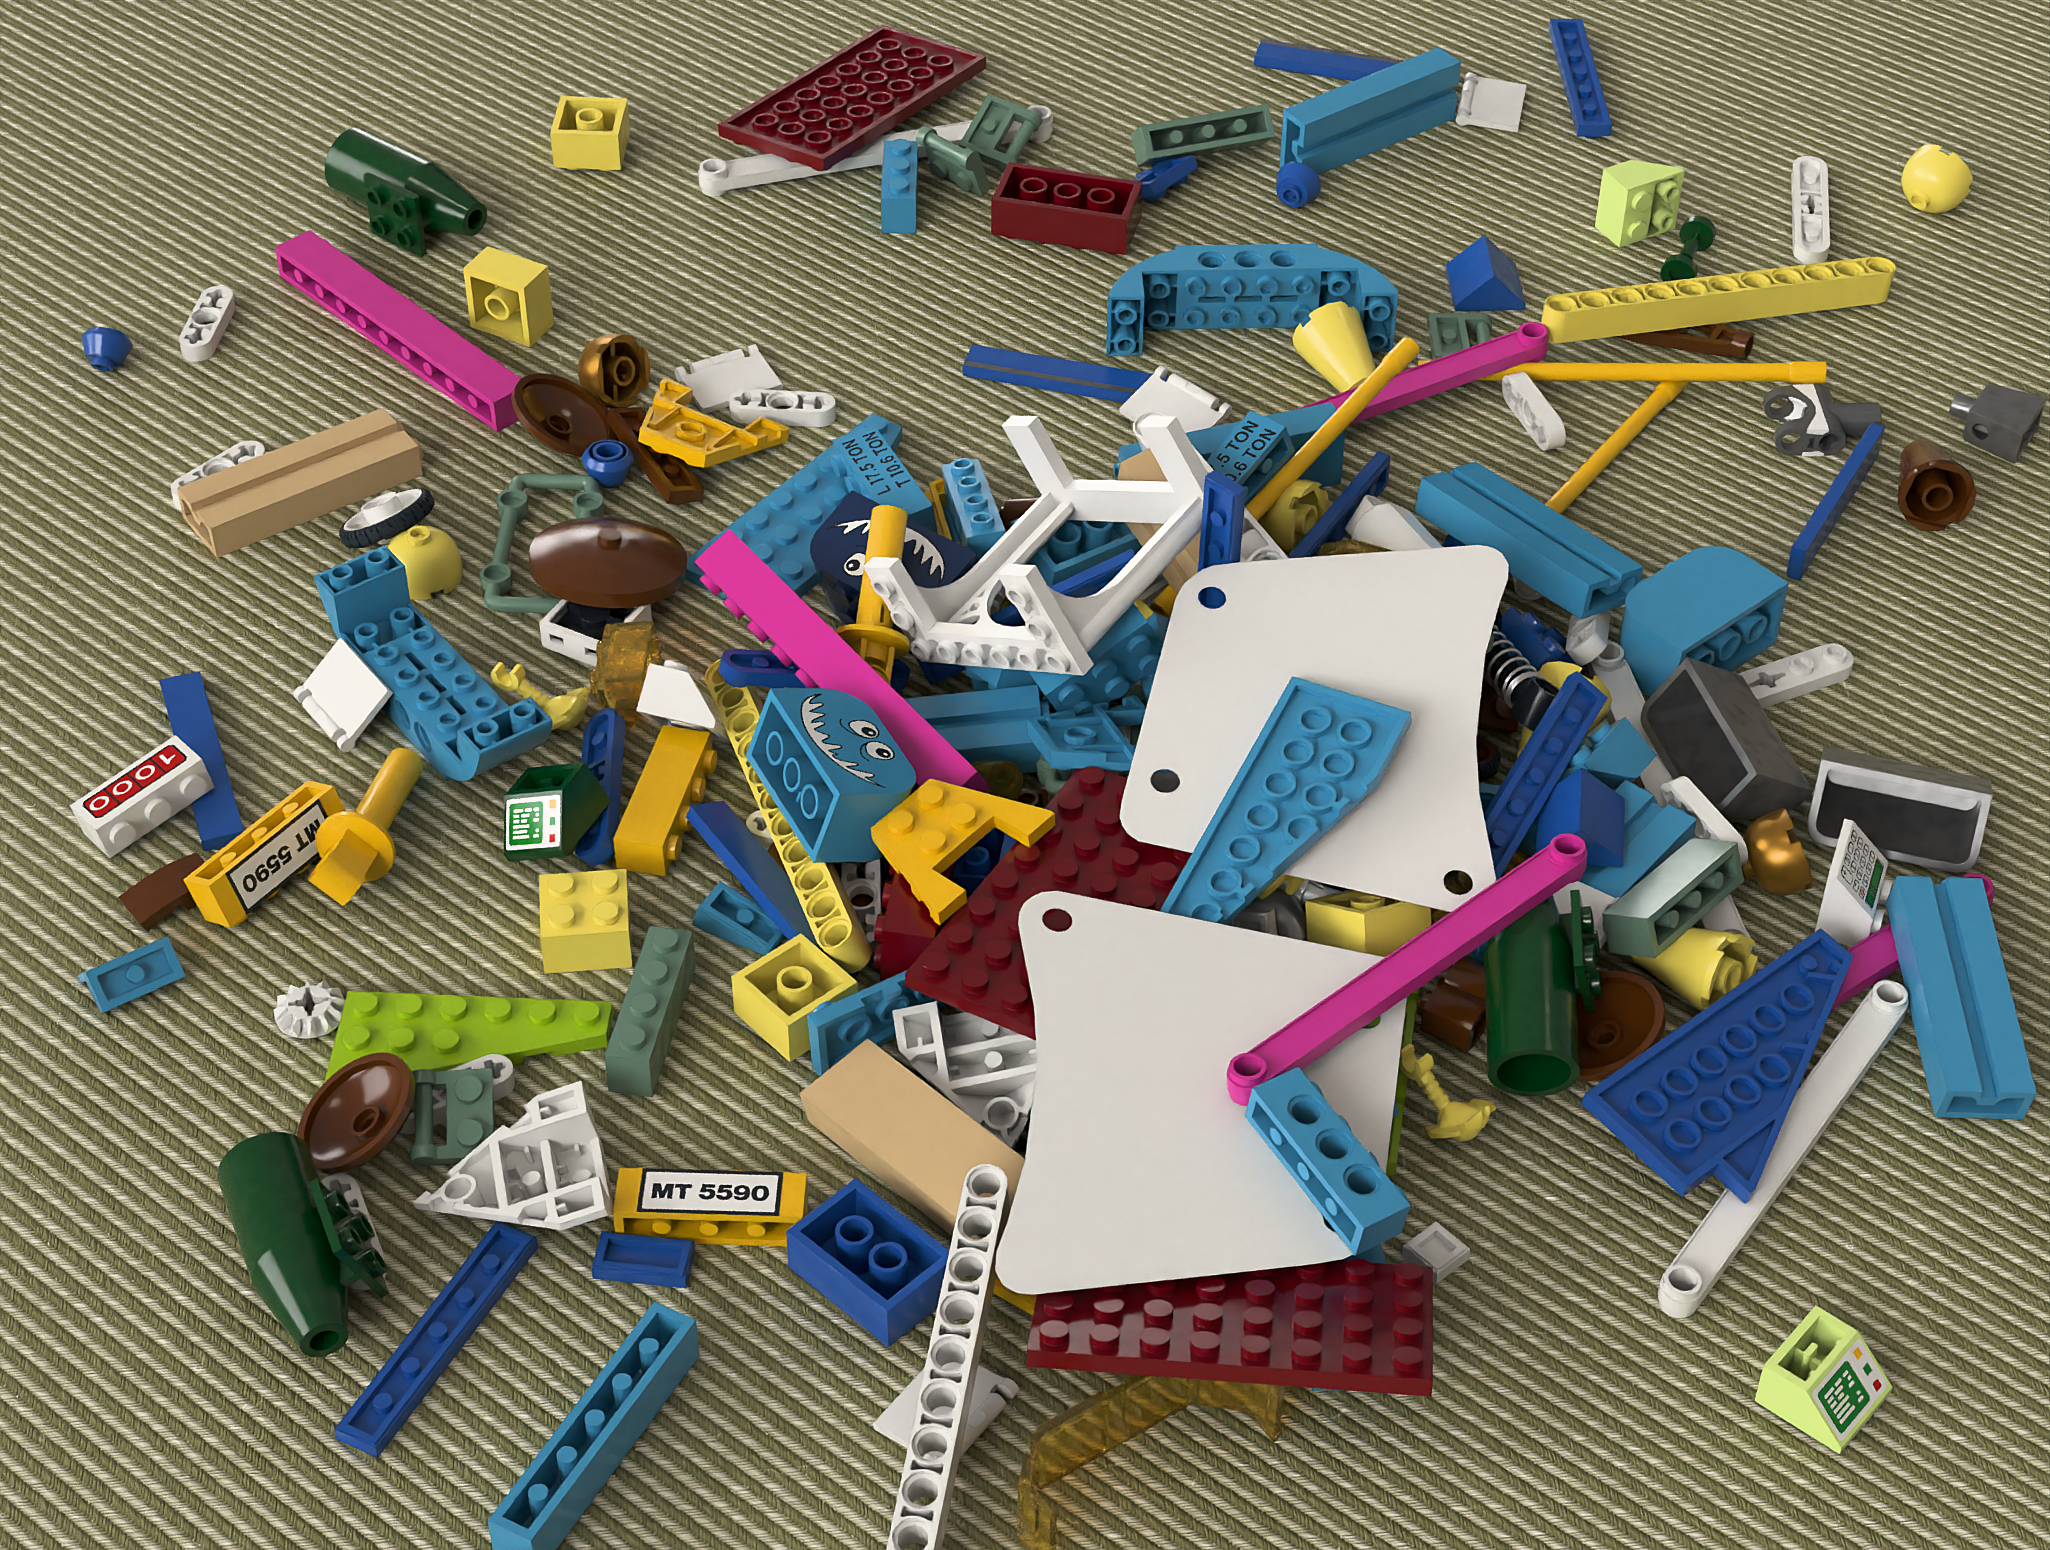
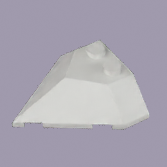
M936 1001L892 1010L900 1055L951 1103L1014 1150L1031 1114L1037 1067L1036 1041L968 1012L942 1017Z
M582 1081L535 1096L524 1106L527 1111L524 1116L510 1128L504 1125L498 1128L447 1172L450 1179L433 1194L425 1191L413 1202L415 1208L557 1230L573 1228L612 1215L614 1202L604 1149Z

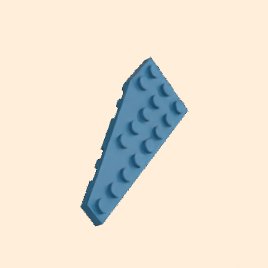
M874 413L847 433L850 434L875 425L894 452L903 439L902 426ZM830 446L688 557L686 580L709 591L699 580L704 573L694 561L730 529L800 598L817 585L820 580L810 554L811 540L819 527L849 494L844 477L838 478L832 467L831 457L835 456L834 446ZM720 592L717 595L723 598L724 600L727 599V597L722 592Z
M1292 676L1159 912L1227 925L1378 787L1412 724L1411 712Z

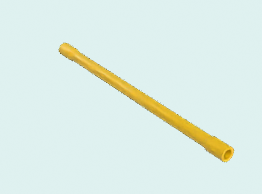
M1403 337L1383 358L1382 363L1245 506L1257 522L1276 503L1286 488L1298 480L1395 376L1399 375L1419 354V346L1414 340ZM1170 584L1149 605L1153 613L1156 612L1167 618L1171 617L1177 593Z
M1418 360V366L1433 360ZM1793 361L1790 363L1525 362L1477 379V381H1502L1505 375L1525 372L1532 381H1754L1825 384L1827 369L1826 361Z
M1661 381L1655 387L1654 392L1544 505L1561 515L1645 426L1687 387L1689 381Z

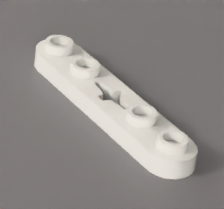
M1802 156L1794 160L1791 173L1792 239L1794 257L1802 264L1807 265L1824 262L1828 257L1830 247L1828 167L1826 162L1820 158ZM1808 207H1812L1813 214H1809Z
M1831 643L1739 673V675L1743 676L1761 707L1766 708L1848 679L1852 672L1854 657L1842 645Z

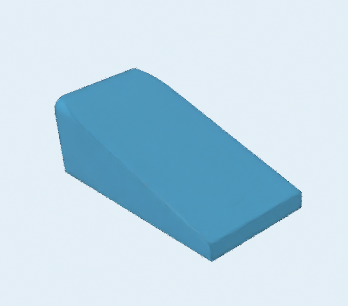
M721 881L697 908L692 925L706 933L762 955H766L776 949L785 938V935L760 905Z

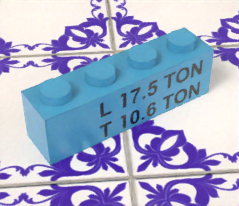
M1250 410L1243 420L1233 428L1231 434L1219 448L1212 452L1207 463L1213 470L1220 472L1246 488V506L1295 452V448L1286 426Z
M875 425L832 440L835 456L831 457L832 467L838 478L844 477L849 493L853 490L881 505L899 507L908 513V519L938 533L933 505Z

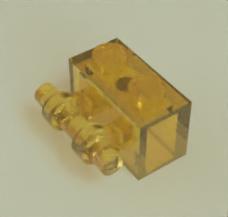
M653 621L606 624L602 641H598L596 646L597 664L596 669H592L590 672L591 690L593 694H598L603 709H618L621 717L625 719V728L628 729L635 727L637 719L642 716L636 709L649 663L660 664L662 647Z

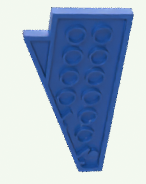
M1820 928L1587 1091L1581 1104L1680 1196H1685L1710 1176L1714 1175L1746 1204L1750 1201L1854 956Z

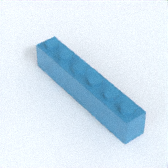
M654 1301L488 1519L493 1550H556L700 1356L695 1319Z

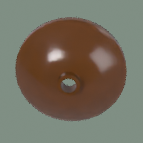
M545 373L527 375L516 384L511 400L519 422L533 438L549 449L563 455L582 458L584 451L594 442L616 439L617 435L606 422L608 409L597 397L582 386L563 377Z
M1625 971L1600 972L1602 995H1595V1013L1586 1014L1581 993H1576L1580 1076L1577 1081L1604 1080L1660 1041L1666 1025V1008L1660 993L1647 979Z
M373 1053L348 1063L319 1088L306 1107L297 1131V1136L304 1140L310 1149L317 1172L336 1174L356 1169L377 1157L393 1142L404 1127L413 1106L415 1078L411 1068L394 1054Z

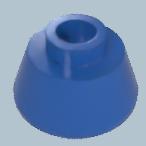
M1291 162L1282 166L1278 171L1276 192L1278 198L1285 205L1300 207L1313 202L1318 197L1321 190L1320 179L1316 172L1308 165Z
M91 327L82 335L86 359L92 362L91 366L101 371H113L114 367L121 366L133 347L128 335L111 328Z
M616 440L594 442L582 455V463L589 476L594 477L599 482V486L603 488H614L623 483L634 462L633 452L624 443Z

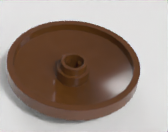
M584 517L557 523L540 532L530 545L529 570L537 584L549 593L564 600L600 608H630L661 601L677 592L686 579L687 554L677 539L655 526L625 518Z

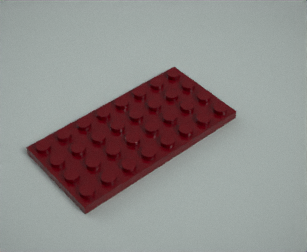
M881 25L719 123V137L731 140L738 145H746L758 149L765 154H773L785 158L789 162H797L812 167L816 171H827L846 157H850L860 148L872 143L882 134L892 130L904 120L914 116L915 113L933 104L940 97L952 92L956 87L986 69V56Z
M1094 766L1077 769L1044 808L1055 814V826L1030 848L1019 841L1015 842L967 899V902L956 912L905 973V986L1036 1041L1034 1004L1018 926L1019 912L1023 904L1032 896L1041 892L1061 891L1160 911L1192 853L1140 842L1131 837L1122 826L1120 820L1121 803L1128 778ZM1050 909L1044 913L1042 922L1048 929L1062 932L1071 927L1072 918L1069 913L1062 909Z
M1364 1259L1336 1260L1311 1265L1037 1294L1027 1345L1026 1367L1432 1397L1433 1267L1419 1266L1409 1262L1397 1265L1371 1263Z

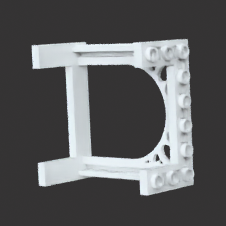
M1011 416L1002 427L1042 496L963 577L949 585L930 589L916 586L899 558L872 557L863 566L871 580L873 590L882 597L890 610L892 621L901 628L904 635L910 640L912 653L922 662L1084 676L1094 665L1087 653L1201 530L1205 476L1208 473L1177 417L1147 416L1138 426L1168 482L1073 479L1038 416ZM1067 520L1164 524L1109 584L1098 593L1090 596L1074 598L1060 594L1047 586L1036 565H1025ZM1003 587L1006 589L1007 598L1016 606L1024 619L1025 626H1003L991 619L990 612L993 600Z

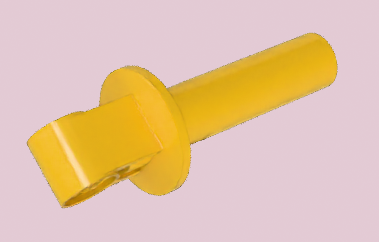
M880 505L872 509L864 565L872 557L899 558L902 561L908 513L905 510L891 505ZM863 570L856 624L841 626L835 632L890 685L893 659L908 654L910 640L902 633L892 629L891 612L882 597L873 590L871 580L866 571Z
M407 748L392 750L355 811L332 814L321 823L317 830L316 847L322 859L313 869L307 880L342 906L354 896L363 882L383 877L394 863L396 856L395 845L387 831L423 772V762L414 751Z

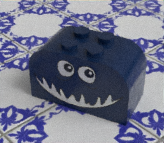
M853 490L815 532L810 544L811 558L831 611L845 625L856 624L872 509L881 505ZM907 519L901 562L916 586L931 589L949 585L963 577L978 562L976 552ZM893 622L892 629L904 635L901 628Z

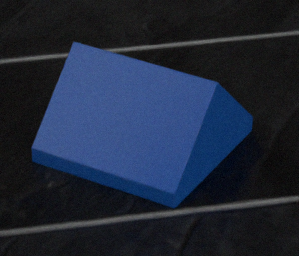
M1485 235L1446 264L1445 271L1455 311L1525 310L1526 304L1515 262Z
M1580 768L1555 785L1538 813L1536 853L1548 846L1555 836L1574 834L1585 842L1588 852L1586 866H1623L1625 798L1585 769Z

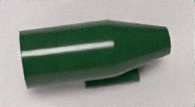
M355 127L344 131L334 141L327 154L325 178L329 187L368 207L369 223L373 234L420 257L427 254L424 230L474 236L485 225L487 219L485 205L440 164L365 129Z
M1579 889L1570 890L1571 913L1560 914L1552 895L1494 935L1487 942L1484 954L1487 1072L1490 1082L1504 1092L1520 1096L1551 1095L1571 1087L1580 1076L1576 993H1581L1586 1014L1595 1013V995H1602V981L1600 969L1596 968V957H1600L1597 930L1594 931L1591 906L1583 907Z
M269 1132L255 1135L234 1146L223 1157L217 1171L218 1182L255 1291L305 1355L310 1357L327 1356L342 1348L348 1340V1285L361 1279L380 1298H383L389 1294L383 1274L387 1272V1266L379 1252L372 1247L370 1239L375 1234L369 1221L361 1212L354 1215L346 1199L338 1190L331 1192L321 1183L310 1149L304 1140L296 1135L285 1132Z

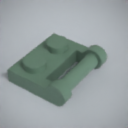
M988 93L959 146L964 149L968 147L977 151L982 162L995 166L1001 173H1004L1009 162L1018 163L1017 160L1033 132L1038 131L1043 120L1034 111ZM1013 122L1021 123L1022 125L1006 154L997 151Z
M922 126L918 130L916 142L925 148L930 162L929 168L937 177H945L955 182L962 190L967 192L970 190L981 197L991 188L977 151L968 147L964 149L940 137L936 130L929 126Z
M1428 313L1427 328L1433 360L1469 348L1467 331H1472L1476 335L1477 344L1491 340L1492 322L1490 316L1485 313Z
M492 1068L449 1071L414 1070L412 1072L415 1078V1145L410 1147V1162L420 1166L457 1164L495 1132ZM446 1090L447 1145H433V1091Z

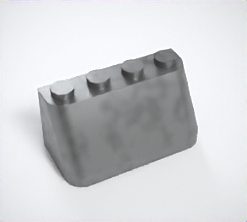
M1686 657L1645 702L1641 711L1642 727L1672 779L1681 776L1689 778L1729 823L1762 817L1781 808H1785L1786 811L1794 810L1813 792V789L1742 675Z
M1823 746L1808 817V831L1816 842L1837 847L1844 819L1852 820L1885 858L1949 872H1964L1974 866L1979 856L1993 796L1991 780Z

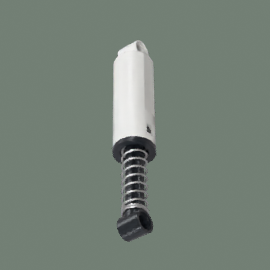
M1370 495L1364 496L1345 527V530L1351 535V547L1355 554L1443 548L1409 510L1393 503H1385ZM1498 608L1492 629L1494 635L1493 647L1485 655L1483 678L1488 681L1489 685L1496 690L1497 694L1511 708V716L1526 728L1535 731L1560 689L1545 680L1537 672L1536 668L1530 666L1529 661L1522 657L1521 652L1514 648L1513 643L1507 640L1506 636L1500 632L1502 628V614Z

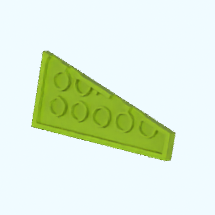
M348 991L324 1083L348 1063L373 1053L394 1054L401 1058L412 1071L419 1069L448 1071L489 1054L503 1055L512 1062V1065L524 1063V1057L548 1052L550 1055L557 1057L608 1047L613 1019V1004L610 1001Z

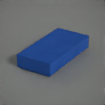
M602 1231L592 1265L593 1279L686 1289L695 1255V1241Z

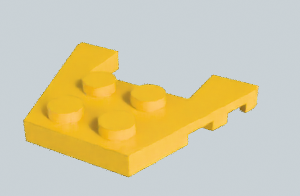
M664 377L661 380L659 391L654 396L653 405L649 407L640 427L638 442L651 446L656 452L668 453L683 459L690 466L706 468L788 441L790 427L760 416L744 429L737 428L685 407L692 401L693 388Z
M929 779L870 829L872 841L898 875L902 874L918 901H923L928 907L934 922L941 925L967 902L966 890L941 875L943 871L994 828L1001 830L1030 848L1055 826V814L1047 809Z

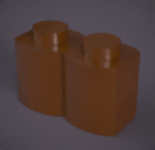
M1464 956L1442 972L1436 989L1433 992L1428 990L1419 1003L1417 1014L1422 1016L1420 1031L1467 1052L1475 1046L1486 1029L1483 964Z

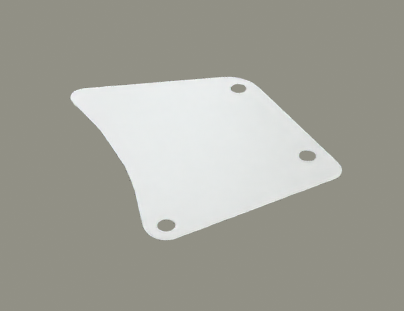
M1470 545L1237 562L1213 565L1196 573L1182 585L1171 613L1122 798L1120 820L1126 832L1140 842L1193 853L1291 677L1294 676L1411 712L1412 724L1378 787L1283 874L1452 912L1496 882L1479 795L1476 737L1485 654L1499 603L1508 581L1509 564L1503 554L1489 546ZM1206 587H1216L1224 592L1226 602L1220 608L1209 609L1199 602V592ZM1169 769L1178 775L1180 784L1173 792L1162 793L1157 791L1151 784L1153 773L1157 770ZM1453 870H1461L1467 873L1473 881L1472 889L1463 895L1449 892L1444 885L1443 879L1445 875Z
M1061 891L1041 892L1028 899L1019 912L1018 926L1034 1004L1037 1067L1025 1162L1009 1218L996 1251L995 1271L1001 1283L1011 1291L1035 1295L1311 1265L1342 1260L1353 1255L1340 1236L1326 1227L1321 1212L1245 1117L1247 1106L1239 1105L1230 1098L1227 1090L1226 1072L1230 1061L1235 1056L1247 1053L1385 957ZM1050 909H1062L1070 914L1072 925L1069 929L1062 932L1052 931L1044 925L1042 917ZM1407 997L1381 1014L1380 1023L1376 1027L1371 1029L1361 1028L1302 1069L1307 1078L1320 1087L1324 1099L1336 1114L1346 1119L1351 1132L1365 1150L1367 1149L1375 1155L1380 1168L1385 1174Z

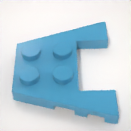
M1136 695L1122 697V705L1109 708V703L1106 701L1093 704V712L1075 716L1076 711L1070 709L1028 719L1027 735L1050 767L1060 770H1072L1094 766L1102 770L1130 771L1136 745L1132 746L1117 727L1142 725L1146 707ZM1161 769L1156 771L1162 773H1175L1169 769Z

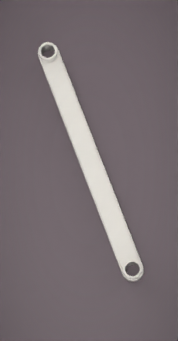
M1042 105L1028 107L1027 109L1039 114L1043 120L1038 131L1032 133L1029 141H1047L1050 139L1053 131L1051 110ZM973 120L931 128L936 130L940 137L959 146ZM1014 121L1001 144L1012 143L1022 124ZM919 129L881 135L872 143L860 148L850 157H846L827 171H816L812 167L797 162H789L785 158L773 154L728 161L716 158L707 159L700 164L698 171L699 186L703 194L715 197L725 194L730 189L883 164L884 141H893L895 139L916 141V134ZM918 144V158L927 157L925 148Z
M1607 641L1605 650L1588 663L1589 677L1592 680L1594 675L1597 676L1610 691L1612 703L1607 713L1610 724L1626 717L1656 753L1657 756L1635 779L1638 787L1650 791L1655 796L1657 805L1664 808L1660 798V787L1663 783L1673 779L1642 727L1641 711L1645 700L1628 662L1624 659V650L1617 643ZM1730 894L1696 923L1698 928L1741 933L1750 937Z
M1890 980L1880 981L1874 985L1873 989L1870 990L1797 1090L1750 1201L1746 1204L1743 1203L1734 1193L1726 1188L1665 1271L1659 1284L1658 1300L1659 1306L1667 1315L1674 1318L1689 1317L1695 1313L1696 1309L1703 1302L1903 1022L1909 1004L1908 993L1904 986Z

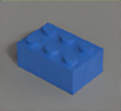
M857 1178L853 1179L786 1231L789 1268L887 1347H890L937 1309L949 1250Z

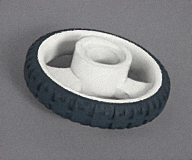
M412 488L397 493L388 492L368 501L361 507L359 512L351 516L342 525L339 536L343 544L348 548H364L372 546L376 542L378 544L389 543L394 536L408 530L423 520L432 511L435 501L430 491L424 488Z

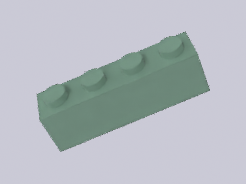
M1269 104L1143 125L1131 133L1137 166L1140 167L1169 158L1190 155L1196 157L1263 145L1274 138L1275 133Z
M1691 838L1602 913V927L1606 934L1609 953L1647 958L1659 956L1744 882L1737 842Z
M656 926L649 927L605 1053L609 1092L653 1098L696 968L693 931Z

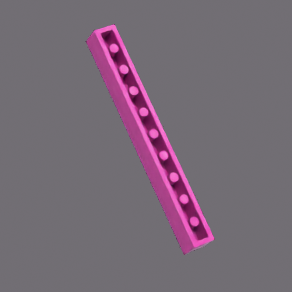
M311 230L275 246L279 273L282 278L486 425L499 432L519 421L512 406L511 396L521 377L505 368L501 362L488 356L478 346H474L461 337L457 331L451 330L434 315L424 311L413 300L407 299L390 284H386L377 278L370 270L360 266L350 256L343 254L326 239H322Z
M730 529L694 561L704 573L699 580L715 597L722 592L727 597L722 603L738 620L745 615L751 621L746 627L761 643L769 639L774 644L770 651L783 665L788 667L793 662L799 668L794 675L807 688L818 687L842 691L862 700L874 710L915 770L916 782L913 789L919 788L929 779L987 793L991 789L979 772Z

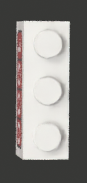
M175 735L71 804L70 807L83 833L103 853L111 858L215 787L203 760Z

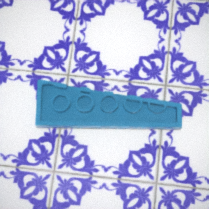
M907 970L837 1002H823L812 1013L807 1015L812 1067L821 1076L867 1038L878 1047L896 1038L892 1010L936 1001L941 1012L951 1005L906 987L905 973Z

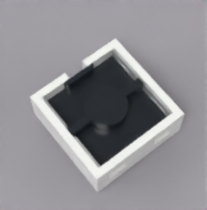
M562 599L539 622L542 647L609 672L652 627L651 604L630 608H600Z

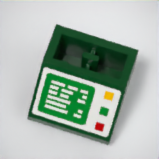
M585 762L527 768L505 794L504 856L508 861L565 858L577 849L578 841L586 831L599 822L600 814L611 800Z

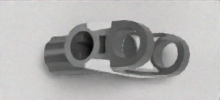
M1820 384L1777 387L1769 391L1763 399V408L1767 417L1779 422H1786L1775 430L1773 436L1777 449L1787 455H1834L1845 447L1846 436L1863 435L1872 423L1881 425V408L1878 402L1834 403L1829 389ZM1777 399H1788V402L1780 408L1770 407ZM1790 433H1796L1800 435V437L1792 443H1784L1781 441L1785 435Z

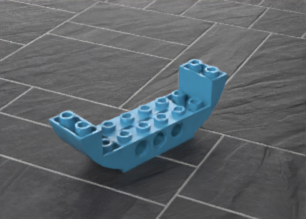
M1318 243L1175 246V250L1161 253L1139 262L1127 270L1114 283L1108 294L1106 356H1142L1143 330L1296 328L1299 324L1304 327L1311 320L1309 317L1311 312L1326 304L1339 301L1346 302L1348 307L1351 308L1353 305L1359 312L1371 352H1390L1393 349L1398 290L1375 268L1345 254L1319 248Z
M386 545L314 575L322 603L338 640L339 638L346 640L393 692L381 709L446 781L450 779L467 781L545 744L550 736L553 724L552 719L531 697L510 707L411 604L405 565Z

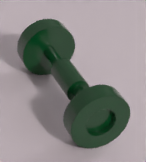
M1691 216L1684 221L1679 233L1684 247L1680 254L1672 255L1665 260L1660 272L1663 282L1697 277L1698 269L1693 258L1697 251L1709 248L1716 236V228L1709 219L1703 216Z

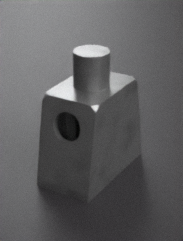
M1990 384L1984 387L1976 400L1956 394L1951 403L1949 415L1966 420L1962 436L1964 441L2015 464L2039 428L2047 398Z

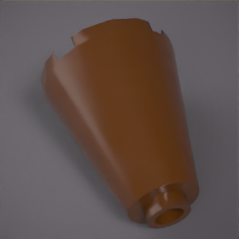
M1916 440L1908 444L1901 454L1898 485V505L1906 520L1911 525L1927 531L1944 530L1946 525L1955 521L1958 524L1964 520L1973 508L1976 498V489L1971 474L1961 464L1930 441Z

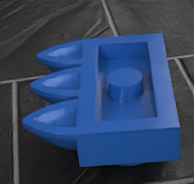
M1194 155L1169 158L1151 164L1152 169L1137 173V178L1133 180L1143 182L1142 198L1146 197L1147 201H1153L1166 194L1165 189L1168 187L1177 186L1187 181V175L1199 167Z

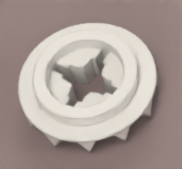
M307 979L305 986L298 988L290 985L288 994L277 996V1007L273 1009L275 1021L284 1033L292 1037L304 1039L320 1037L330 1033L339 1026L345 1000L340 988H331L326 980L318 985H313ZM309 1002L315 1003L312 1016H308L307 1011H305L306 1004Z

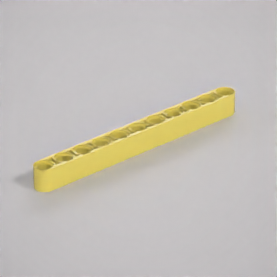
M1865 257L1557 294L1546 298L1541 324L1547 328L1549 342L1566 343L1879 304L1888 299L1896 266L1892 261L1883 257Z
M719 659L706 670L704 676L706 685L815 939L827 956L848 974L855 973L865 967L871 958L872 950L834 863H813L746 758V753L764 706L755 686L736 688L725 682L718 672L721 660Z

